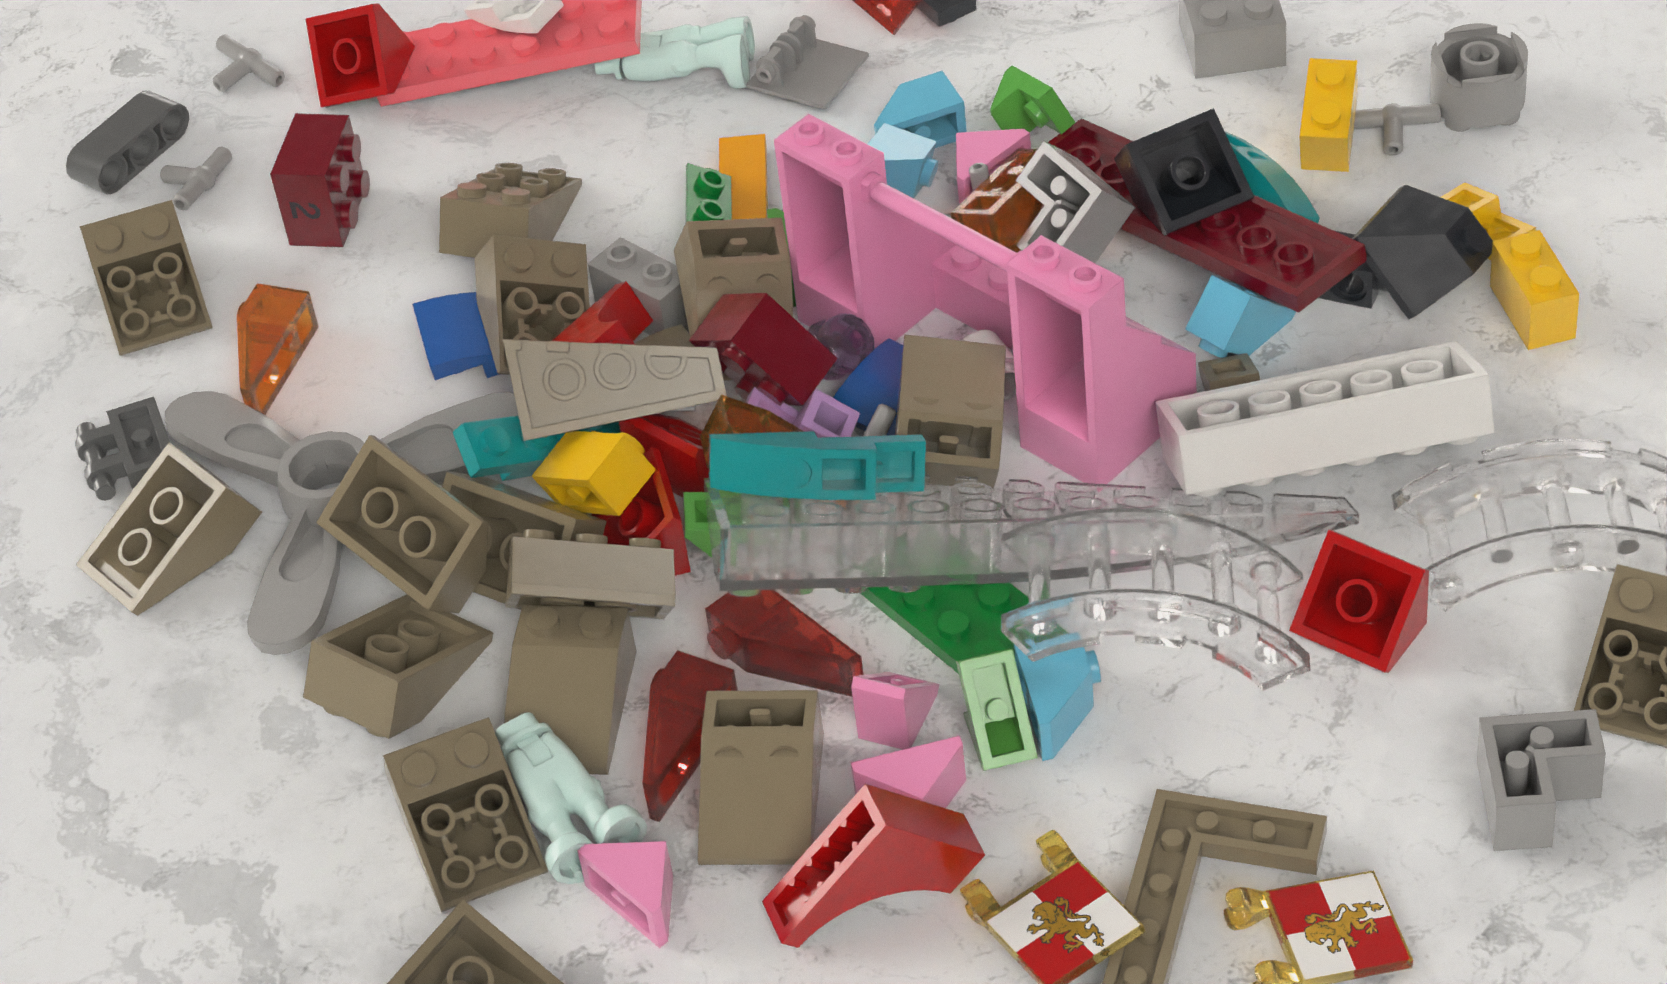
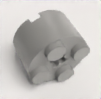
M1475 23L1452 28L1444 33V40L1438 46L1435 42L1431 51L1430 103L1440 105L1441 117L1445 119L1447 128L1463 132L1471 127L1483 128L1496 125H1512L1519 120L1520 111L1525 103L1528 49L1525 42L1518 35L1511 32V38L1497 33L1498 26Z

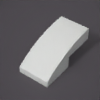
M474 0L464 11L469 18L492 28L529 34L538 33L564 4L561 0Z

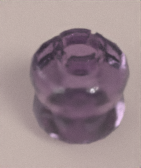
M839 313L827 320H820L812 324L808 329L817 340L838 358L824 376V380H839L851 374L875 349L874 337L869 326L861 318L851 313Z

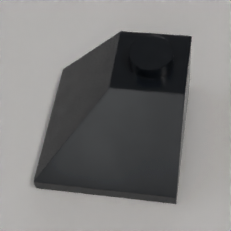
M1409 185L1398 188L1352 238L1365 244L1366 263L1408 320L1420 314L1471 277L1492 254L1493 241L1468 207Z

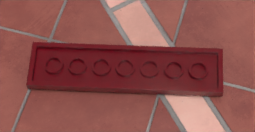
M1081 118L1062 135L1058 134L1048 142L1078 158L1135 207L1120 229L1298 313L1367 261L1365 244L1255 195L1252 200L1164 236L1135 205L1115 163L1114 158L1126 144L1133 142L1132 140ZM1036 151L1015 165L1017 178Z

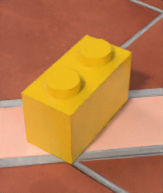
M1309 58L1299 135L1301 169L1349 172L1358 98L1357 60Z
M1536 230L1492 241L1490 287L1526 348L1531 350L1575 339L1579 292L1541 231Z
M571 431L564 434L531 477L556 503L584 513L620 516L656 469L643 455L645 450L640 442L627 433Z

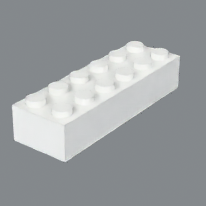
M1458 341L1155 401L1163 459L1185 494H1193L1200 497L1213 496L1220 493L1224 487L1239 484L1248 486L1266 485L1271 483L1274 477L1293 473L1300 476L1316 475L1323 472L1325 467L1343 463L1354 466L1366 465L1374 462L1378 456L1392 453L1416 455L1424 452L1427 446L1442 443L1465 445L1476 441L1478 436L1494 433L1489 374Z

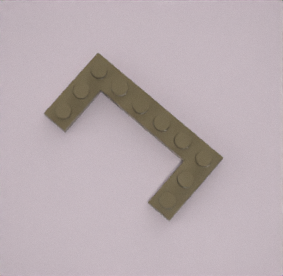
M1157 789L1124 904V909L1140 924L1138 928L1142 933L1110 954L1102 984H1168L1201 857L1317 875L1327 832V816Z

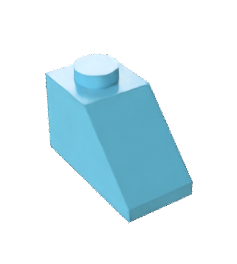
M943 70L899 84L874 124L875 134L886 123L937 141L935 148L956 142V133L967 132L964 101Z
M884 123L867 144L884 153L887 185L912 198L916 197L923 186L930 187L932 185L939 164L938 160L932 159L937 141Z
M1211 275L1185 330L1202 338L1198 346L1217 357H1227L1229 352L1237 355L1247 353L1250 356L1293 319L1296 311L1237 283Z
M1078 630L1014 644L1015 661L1026 709L1042 761L1054 759L1094 707L1093 684L1101 682L1096 653L1094 650L1085 652Z

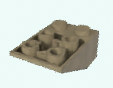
M517 163L496 164L494 169L477 174L474 180L460 183L457 185V189L440 197L439 253L475 258L493 234L553 241L582 186V179L566 177V171L562 169L545 168L538 170V173L523 171V166Z
M172 200L79 226L120 356L213 328Z
M782 217L687 221L673 251L690 338L723 294L767 293L793 317L791 260ZM725 373L722 374L724 381H732Z
M493 234L475 257L477 305L498 374L510 375L502 339L552 341L590 308L586 244Z
M904 334L895 435H923L926 440L925 484L988 491L994 490L1000 466L1003 430L1006 345Z
M1617 564L1574 711L1596 709L1601 731L1667 748V576Z
M818 690L707 691L701 733L698 865H794L814 842L824 739Z
M489 717L383 755L387 779L441 912L456 907L462 899L470 902L548 872Z

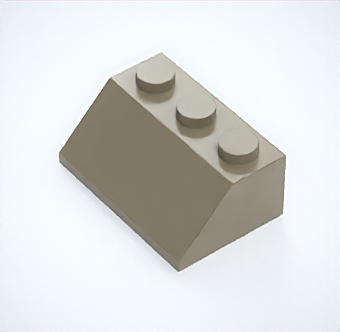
M369 435L316 523L428 611L460 613L486 571L488 522L376 436Z
M446 472L442 488L488 522L486 571L473 592L504 604L506 601L509 547L512 537H522L523 530L537 529L554 532V540L576 542L577 534L603 535L606 520L484 476L470 478L467 473Z
M537 529L523 530L522 537H512L509 547L506 608L522 609L523 604L628 608L630 617L665 619L675 607L674 549L661 548L660 540L631 538L629 539V546L608 544V537L604 535L577 534L576 542L554 540L555 533L552 531Z

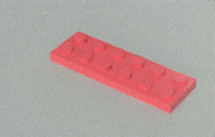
M561 0L564 6L538 33L526 34L503 31L481 24L473 19L454 23H439L430 28L410 32L403 31L415 45L414 51L395 93L380 96L377 99L382 107L640 54L642 0Z

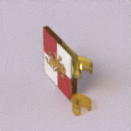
M1051 830L1035 840L1037 847L1043 852L1040 859L1044 868L1051 873L1049 876L1001 907L980 879H975L962 887L960 893L967 901L965 908L969 917L977 924L984 926L1037 984H1068L1144 934L1145 928L1076 858L1058 832Z
M1374 870L1266 891L1238 887L1230 889L1226 893L1225 901L1228 907L1224 909L1223 916L1228 927L1232 930H1242L1269 917L1288 962L1277 960L1259 962L1255 966L1254 974L1257 980L1253 984H1332L1410 969L1413 966V958Z

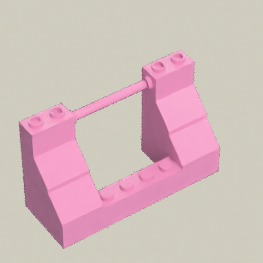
M810 114L774 139L798 321L863 358H866L888 338L896 341L935 308L977 331L991 330L995 332L1006 347L1013 350L1020 447L1097 491L1104 488L1160 438L1155 401L1197 393L1196 353L1126 317L1124 278L1042 235L1023 251L1016 253L887 185L883 152Z

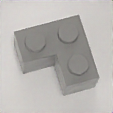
M1179 0V24L1195 79L1286 66V20L1279 0Z
M1043 141L1016 181L1039 200L1044 207L1016 246L1023 251L1042 235L1096 263L1135 207L1078 158Z
M1596 709L1479 717L1477 766L1494 851L1552 847L1556 801L1601 798L1606 752Z

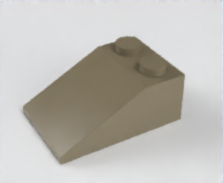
M169 442L79 559L76 566L129 611L139 616L231 554L262 514V511L203 465Z
M406 594L311 641L303 698L322 706L331 715L344 717L365 727L372 735L390 739L422 722L492 642L493 632L452 613L428 611Z
M523 604L512 643L504 723L521 714L533 713L539 723H546L551 727L553 733L572 750L589 774H609L637 652L628 608Z
M462 899L387 984L564 983Z

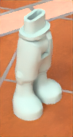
M748 16L728 18L703 27L685 24L671 29L641 33L640 54L594 63L597 75L615 73L616 79H624L626 76L627 79L634 81H658L674 77H684L700 68H717L722 71L730 87L735 89L746 88V84L750 80L749 61H753L755 54L753 28Z
M527 712L504 723L496 730L495 734L501 744V750L513 781L528 809V820L540 833L548 836L552 842L547 847L545 860L548 870L557 882L566 884L584 882L577 850L585 844H592L572 824L571 814L578 815L583 819L596 844L642 842L646 835L647 824L638 810L627 804L609 808L605 803L600 781L588 773L577 756L553 733L548 724L539 723L533 713Z

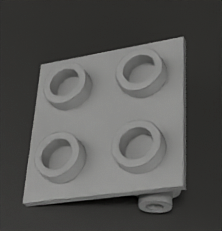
M807 15L795 17L790 22L787 32L781 33L770 46V51L767 55L757 61L756 73L747 82L746 88L826 110L867 60L869 53L816 39L815 21Z

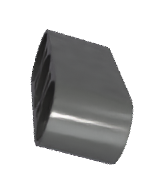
M151 91L138 93L72 148L66 161L68 176L105 194H113L119 191L185 134L189 123L187 108L180 103Z

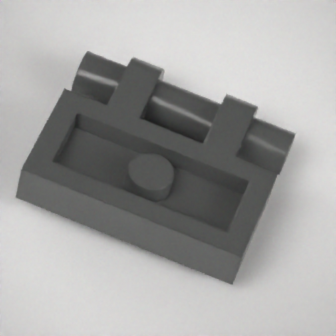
M154 396L106 411L110 422L108 425L96 428L91 422H83L77 427L75 447L79 458L86 462L87 465L84 470L87 485L95 491L98 499L103 501L112 499L116 494L115 483L119 478L128 476L131 488L133 489L170 442ZM119 449V453L106 456L108 450Z

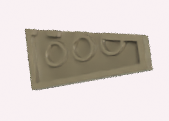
M502 339L524 441L728 399L717 348Z

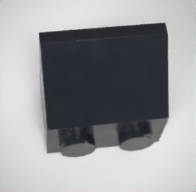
M1214 108L1130 142L1114 158L1133 202L1164 236L1254 198Z

